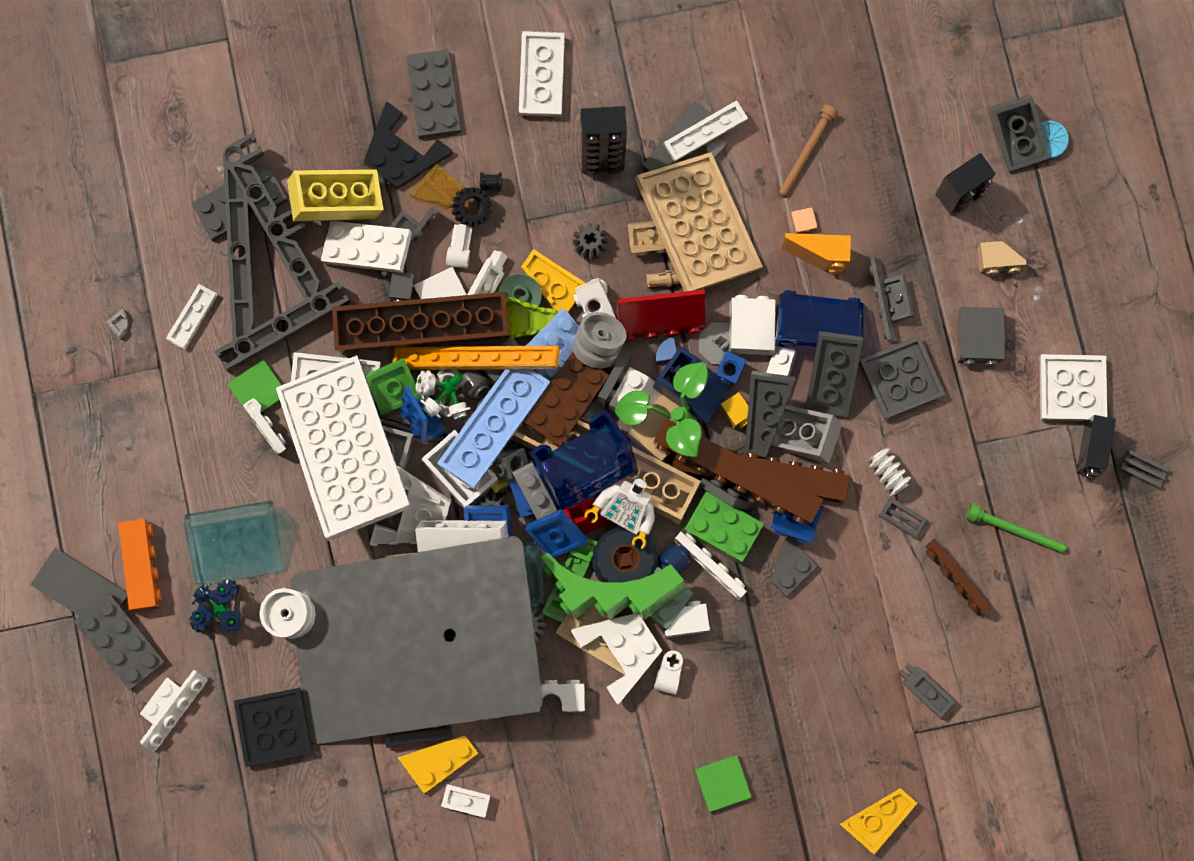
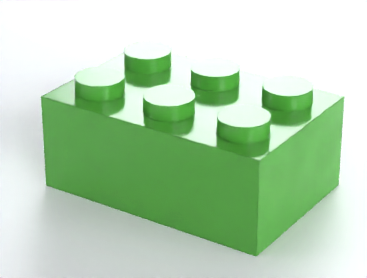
M706 491L683 533L690 534L695 540L741 565L764 523L730 506Z

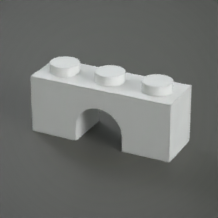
M544 680V684H541L542 698L547 695L557 696L562 702V712H584V684H580V680H566V684H557V680Z

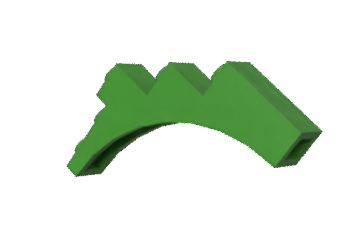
M549 553L541 557L544 563L542 569L548 577L553 575L557 580L554 584L561 592L559 595L562 600L561 608L567 615L571 613L575 619L592 606H595L601 616L606 614L609 619L629 606L635 616L640 614L645 620L687 588L684 580L671 564L657 573L639 580L623 583H605L589 580L572 573L560 565Z

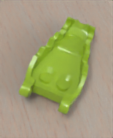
M509 297L511 337L515 339L538 334L558 311L551 308H541L537 305Z

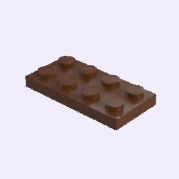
M572 352L523 423L560 448L606 383L609 375L599 368L583 364Z

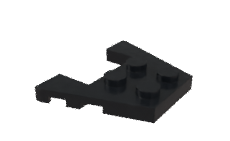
M386 102L365 156L364 165L371 170H377V174L396 189H399L418 177L420 173L429 167L432 168L438 164L443 158L449 157L453 150L437 139L425 155L420 154L390 131L403 114L392 104Z

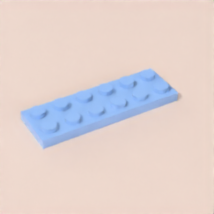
M505 369L437 464L472 489H475L547 389L550 381L533 369Z

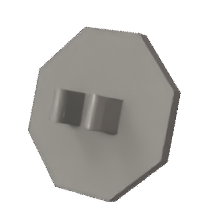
M711 322L699 334V353L711 365H719L724 352H729V323Z

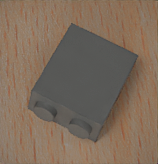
M960 307L957 312L958 362H964L966 366H974L977 363H985V366H998V363L1005 359L1004 308Z

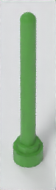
M971 503L965 517L969 521L979 522L981 520L1058 552L1064 553L1067 551V546L987 514L977 504Z

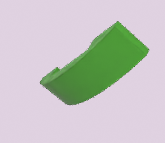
M588 538L587 544L571 550L564 567L572 573L584 577L592 560L597 541ZM555 585L542 614L562 623L566 613L560 606L562 603L559 597L561 592Z

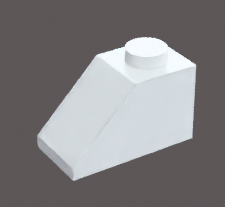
M700 601L688 602V606L683 607L665 631V638L709 632L706 604H701Z

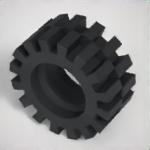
M468 187L455 193L457 196L452 198L454 202L451 204V208H453L451 212L452 215H455V220L459 221L460 224L479 226V224H484V221L490 218L488 215L492 213L490 209L492 202H489L491 198L489 195H486L484 190ZM471 198L475 199L479 204L478 212L474 215H468L464 209L465 202Z

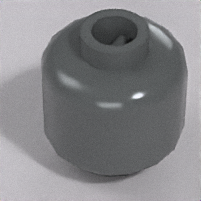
M463 370L460 373L463 380L458 384V387L469 399L480 400L488 394L490 380L481 370Z

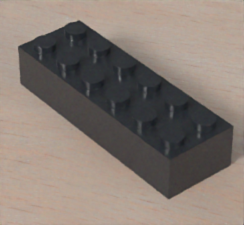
M625 106L580 109L582 173L597 175L599 172L608 171L609 174H617L624 170L627 139Z

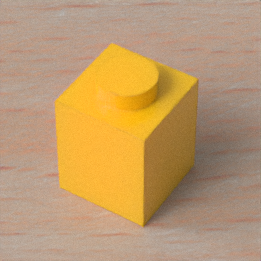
M738 392L720 405V410L734 429L738 426L741 429L747 426L748 405Z

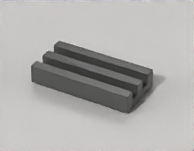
M1129 449L1119 470L1160 489L1170 468ZM1130 457H1133V458H1135V459H1137V460H1139V461H1141V462H1143V463H1145V464H1147V465H1149V466H1151V467H1153V468H1155V469L1161 471V473L1156 472V471H1154V470H1152V469H1150V468H1148V467H1146V466H1144V465H1142V464H1140V463H1138V462H1136V461L1130 459ZM1127 463L1159 478L1158 481L1127 467Z
M891 497L878 516L914 539H917L928 521ZM892 504L921 522L920 525L890 508V505ZM888 512L896 518L900 519L901 521L905 522L906 524L910 525L911 527L916 529V532L904 526L903 524L891 518L890 516L886 515L885 513Z

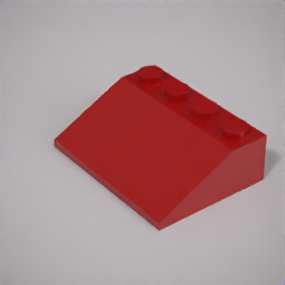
M705 289L617 299L616 318L626 330L625 341L637 340V337L643 336L646 339H654L661 334H667L668 337L680 335V332L687 331L688 334L701 333V330H704L706 325Z

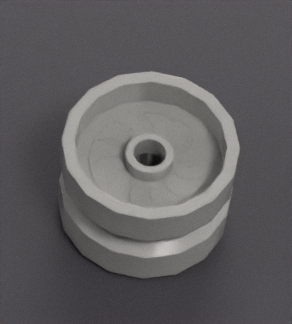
M589 313L583 317L571 343L572 351L576 358L585 365L599 369L607 368L615 363L626 340V330L620 321L607 313Z

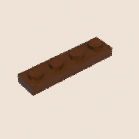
M933 539L925 546L927 548V555L932 561L936 560L941 566V573L947 579L951 578L955 583L954 589L957 593L967 598L969 608L975 614L978 612L979 615L988 611L991 607L938 541Z

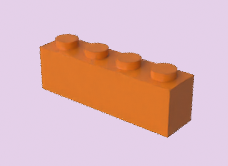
M146 519L118 522L129 610L136 612L159 608V602H162L161 590L157 589L156 580H159L158 568L154 567L153 559L156 558V549L154 545H151L150 537L154 536L152 524H149Z

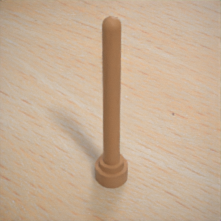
M824 104L822 107L820 121L779 191L781 196L788 194L827 124L834 121L839 114L832 106Z

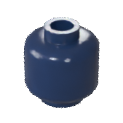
M669 545L658 557V567L663 569L671 564L678 574L681 575L690 565L688 557L690 553L682 545L678 547Z

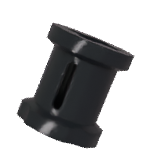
M480 172V190L497 189L502 191V172H498V174H484V172Z

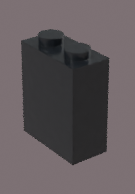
M1093 415L1085 422L1076 473L1082 474V477L1095 479V477L1107 471L1116 419Z

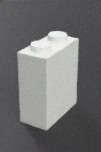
M746 295L735 296L729 303V352L732 354L772 355L775 350V300L767 296H758L757 299L748 298Z

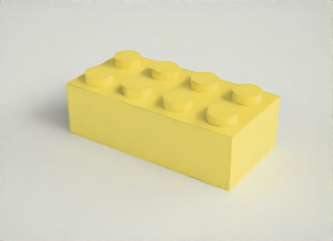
M377 170L294 171L287 180L293 221L376 219L383 211Z

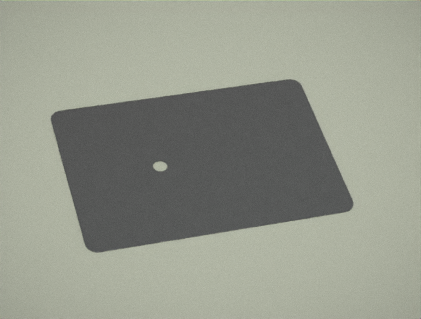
M511 536L298 572L292 577L291 590L302 592L308 596L314 604L316 612L314 625L310 631L301 638H297L303 703L310 742L322 744L532 713L541 708L543 698L524 547L519 538ZM447 629H453L456 632V638L452 642H447L444 639V632Z

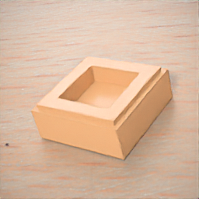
M812 207L791 212L796 234L817 229Z

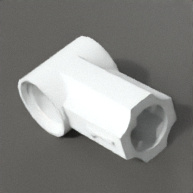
M464 224L454 225L451 246L448 247L446 266L468 269L472 227Z

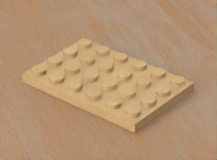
M712 152L639 174L635 177V181L684 292L701 290L758 271L763 267Z

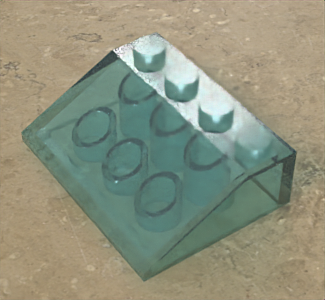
M273 500L185 514L183 525L196 585L284 571Z

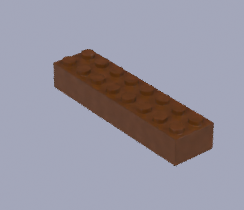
M506 292L332 307L335 351L340 353L512 338L509 297Z

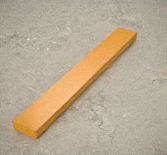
M559 346L395 348L393 362L404 358L409 370L557 369L560 348Z

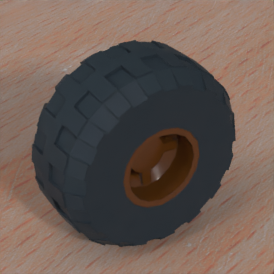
M619 527L604 534L597 542L592 557L594 573L598 580L605 583H623L652 575L658 567V553L651 538L646 535L647 544L641 549L643 545L642 539L638 538L635 546L632 545V540L639 536V531L636 535L624 527Z

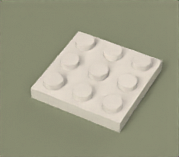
M1041 354L1039 356L1040 420L1087 421L1093 415L1107 417L1106 356Z

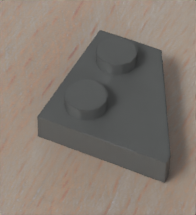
M703 478L699 486L732 507L751 512L755 505L753 502L740 496L739 492L723 487L724 484L716 481L714 478L711 480Z
M787 536L784 539L770 582L787 597L817 565Z

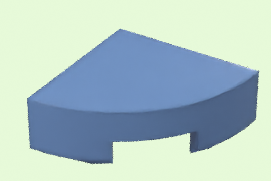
M674 337L666 339L659 346L656 353V363L670 361L676 353Z

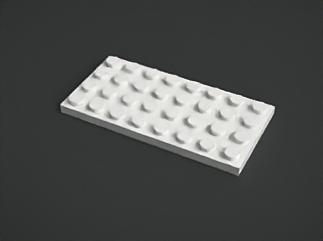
M358 356L276 388L327 541L411 508Z

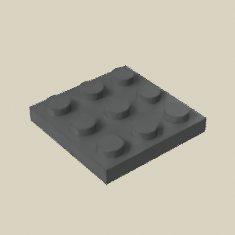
M920 336L859 360L884 420L945 396Z

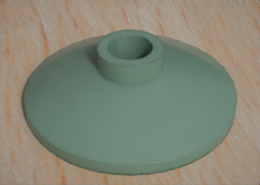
M517 273L508 276L502 282L499 292H506L508 297L539 306L542 299V291L538 282L526 274ZM518 289L525 290V294L519 293Z

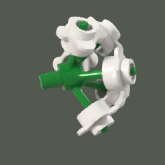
M439 370L437 373L439 381H435V375L431 374L430 371H426V373L421 371L417 378L416 391L422 396L420 402L424 405L422 410L425 411V415L433 417L435 414L440 418L441 416L438 414L440 413L445 417H454V420H462L463 417L467 416L466 412L471 410V408L466 407L465 402L458 403L455 393L459 388L458 384L463 380L462 375L457 370ZM435 388H439L442 393L435 401L430 397L428 398L429 395L434 394Z

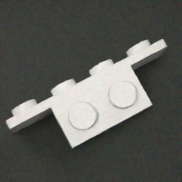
M195 670L192 671L181 687L169 678H166L140 713L153 724L140 743L155 752L198 693L203 689L208 679Z

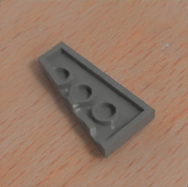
M752 371L745 454L752 453L761 457L767 456L796 377Z

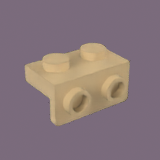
M653 221L627 224L631 253L640 256L647 255L648 251L657 250V253L667 252Z

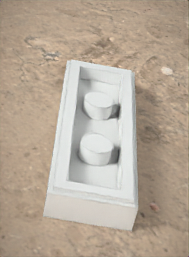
M198 284L167 335L166 340L186 351L219 295Z

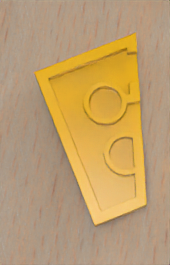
M534 249L521 266L526 275L531 276L538 282L542 295L553 309H556L558 312L561 309H565L568 313L576 303L573 297L576 294L575 288L585 284L584 281Z
M899 788L839 825L868 851L875 854L916 806L917 802Z

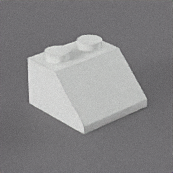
M629 367L609 404V410L615 413V408L620 399L631 391L640 390L646 392L650 397L648 405H653L662 394L653 389L654 380Z

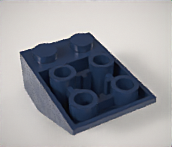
M680 346L656 379L653 389L678 406L683 407L681 401L682 393L677 392L673 386L674 376L680 368L702 361ZM708 367L707 383L702 394L696 399H690L685 396L686 403L689 406L688 411L706 425L730 392V389Z

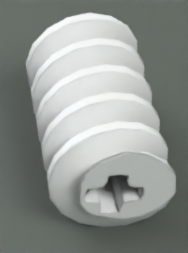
M886 448L866 462L872 461L869 466L870 469L878 468L874 474L875 476L883 475L880 483L888 482L885 490L893 489L890 494L892 498L909 486L907 483L911 477H902L905 469L897 470L900 462L892 463L895 455L887 456L890 448Z

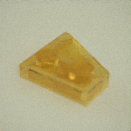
M436 164L409 192V195L416 199L451 208V204L454 202L452 198L457 196L455 193L462 191L461 189L464 187L441 166Z

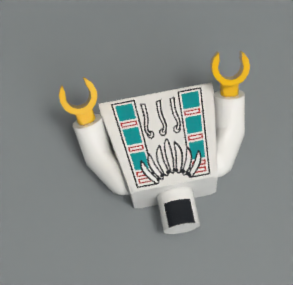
M635 479L633 484L624 481L620 486L614 485L603 490L593 503L594 507L588 509L584 517L586 518L588 513L593 512L595 518L591 523H594L598 519V511L601 510L600 515L636 535L639 531L640 534L632 540V545L635 546L638 538L642 539L643 545L641 549H643L647 544L645 537L649 535L655 520L653 505L650 503L651 495L644 491L647 484L641 479Z

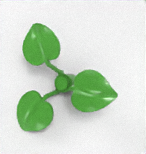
M703 362L689 364L677 371L673 379V386L677 392L682 393L681 401L683 407L675 408L671 414L648 405L650 401L649 395L640 390L631 391L624 395L615 408V414L623 423L629 426L642 424L648 417V409L672 419L677 426H673L667 431V444L672 450L681 455L697 457L702 429L700 424L694 420V416L688 411L689 406L686 403L685 396L690 399H696L702 394L707 383V365Z

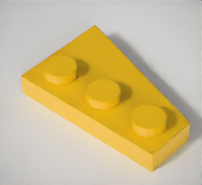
M464 735L398 757V759L425 794L479 753Z

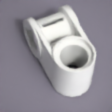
M669 651L664 654L657 673L654 690L676 695L683 664V658L679 652ZM672 655H675V659L678 660V664H674L673 667H670V662L666 660L667 658H670Z

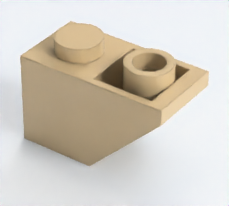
M1003 241L980 243L977 248L980 273L997 275L1000 271H1008L1009 274L1021 272L1027 265L1026 260Z

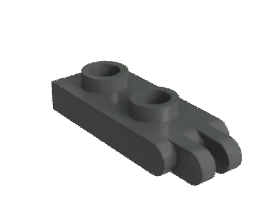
M908 663L905 668L910 672V675L904 670L899 672L905 679L902 683L938 718H941L955 701L920 667L917 666L914 669Z

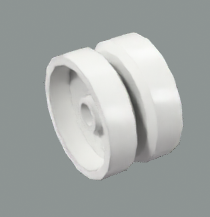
M286 588L277 589L268 594L261 604V623L266 631L274 636L287 639L301 638L314 625L316 616L314 604L302 592Z

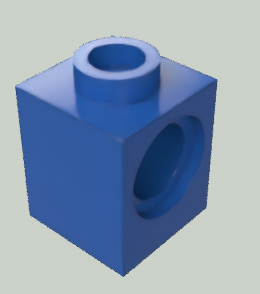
M728 351L724 352L715 375L728 387L730 384H736L746 359ZM725 365L733 366L734 374L732 376L724 373Z

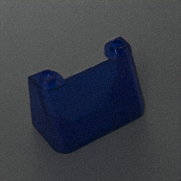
M784 290L778 296L775 346L784 348V345H790L791 343V347H796V345L816 347L819 331L864 337L865 304L859 298L852 297L844 300L800 295L792 290Z
M606 409L591 417L589 431L557 449L552 450L549 445H538L529 451L531 459L561 509H569L629 476L637 468L632 445Z

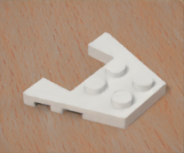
M397 466L404 489L408 490L407 497L411 508L403 511L398 530L375 524L370 545L417 544L415 529L422 520H446L451 500Z
M635 614L571 630L581 648L601 636L626 674L606 687L617 705L662 652V649L640 615L635 616Z

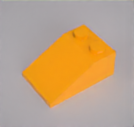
M785 233L781 248L823 271H829L830 274H842L850 263L851 236Z

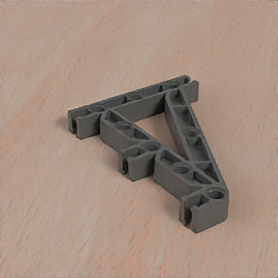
M253 133L229 145L223 152L233 341L215 350V353L220 360L224 359L222 355L235 350L238 357L230 363L222 362L227 372L332 314V307L350 304L347 295L333 304L327 298L337 290L340 292L343 289L339 281L319 292L321 286L319 279L297 241L290 240L307 230L304 221H300L299 225L287 229L285 223L293 218L292 210L290 209L277 217L278 209L254 167L248 166L265 156L260 146L257 147L256 151L244 155L242 149L251 143H257ZM233 153L240 154V159L236 162L229 160L230 155ZM254 190L262 191V195L258 199L251 198V193ZM249 207L254 211L305 299L254 328L255 307ZM275 227L283 228V233L280 236L272 234V230ZM237 248H244L246 251L244 256L236 257L234 256L235 250ZM296 264L305 265L302 273L293 271ZM320 300L327 303L326 308L321 311L315 309V304ZM280 322H287L289 324L285 332L277 330ZM248 343L251 346L250 351L245 354L240 353V346Z

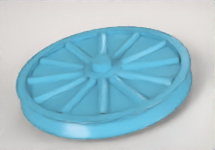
M1055 121L1041 122L1050 159L1056 158L1068 146L1069 137L1067 130Z

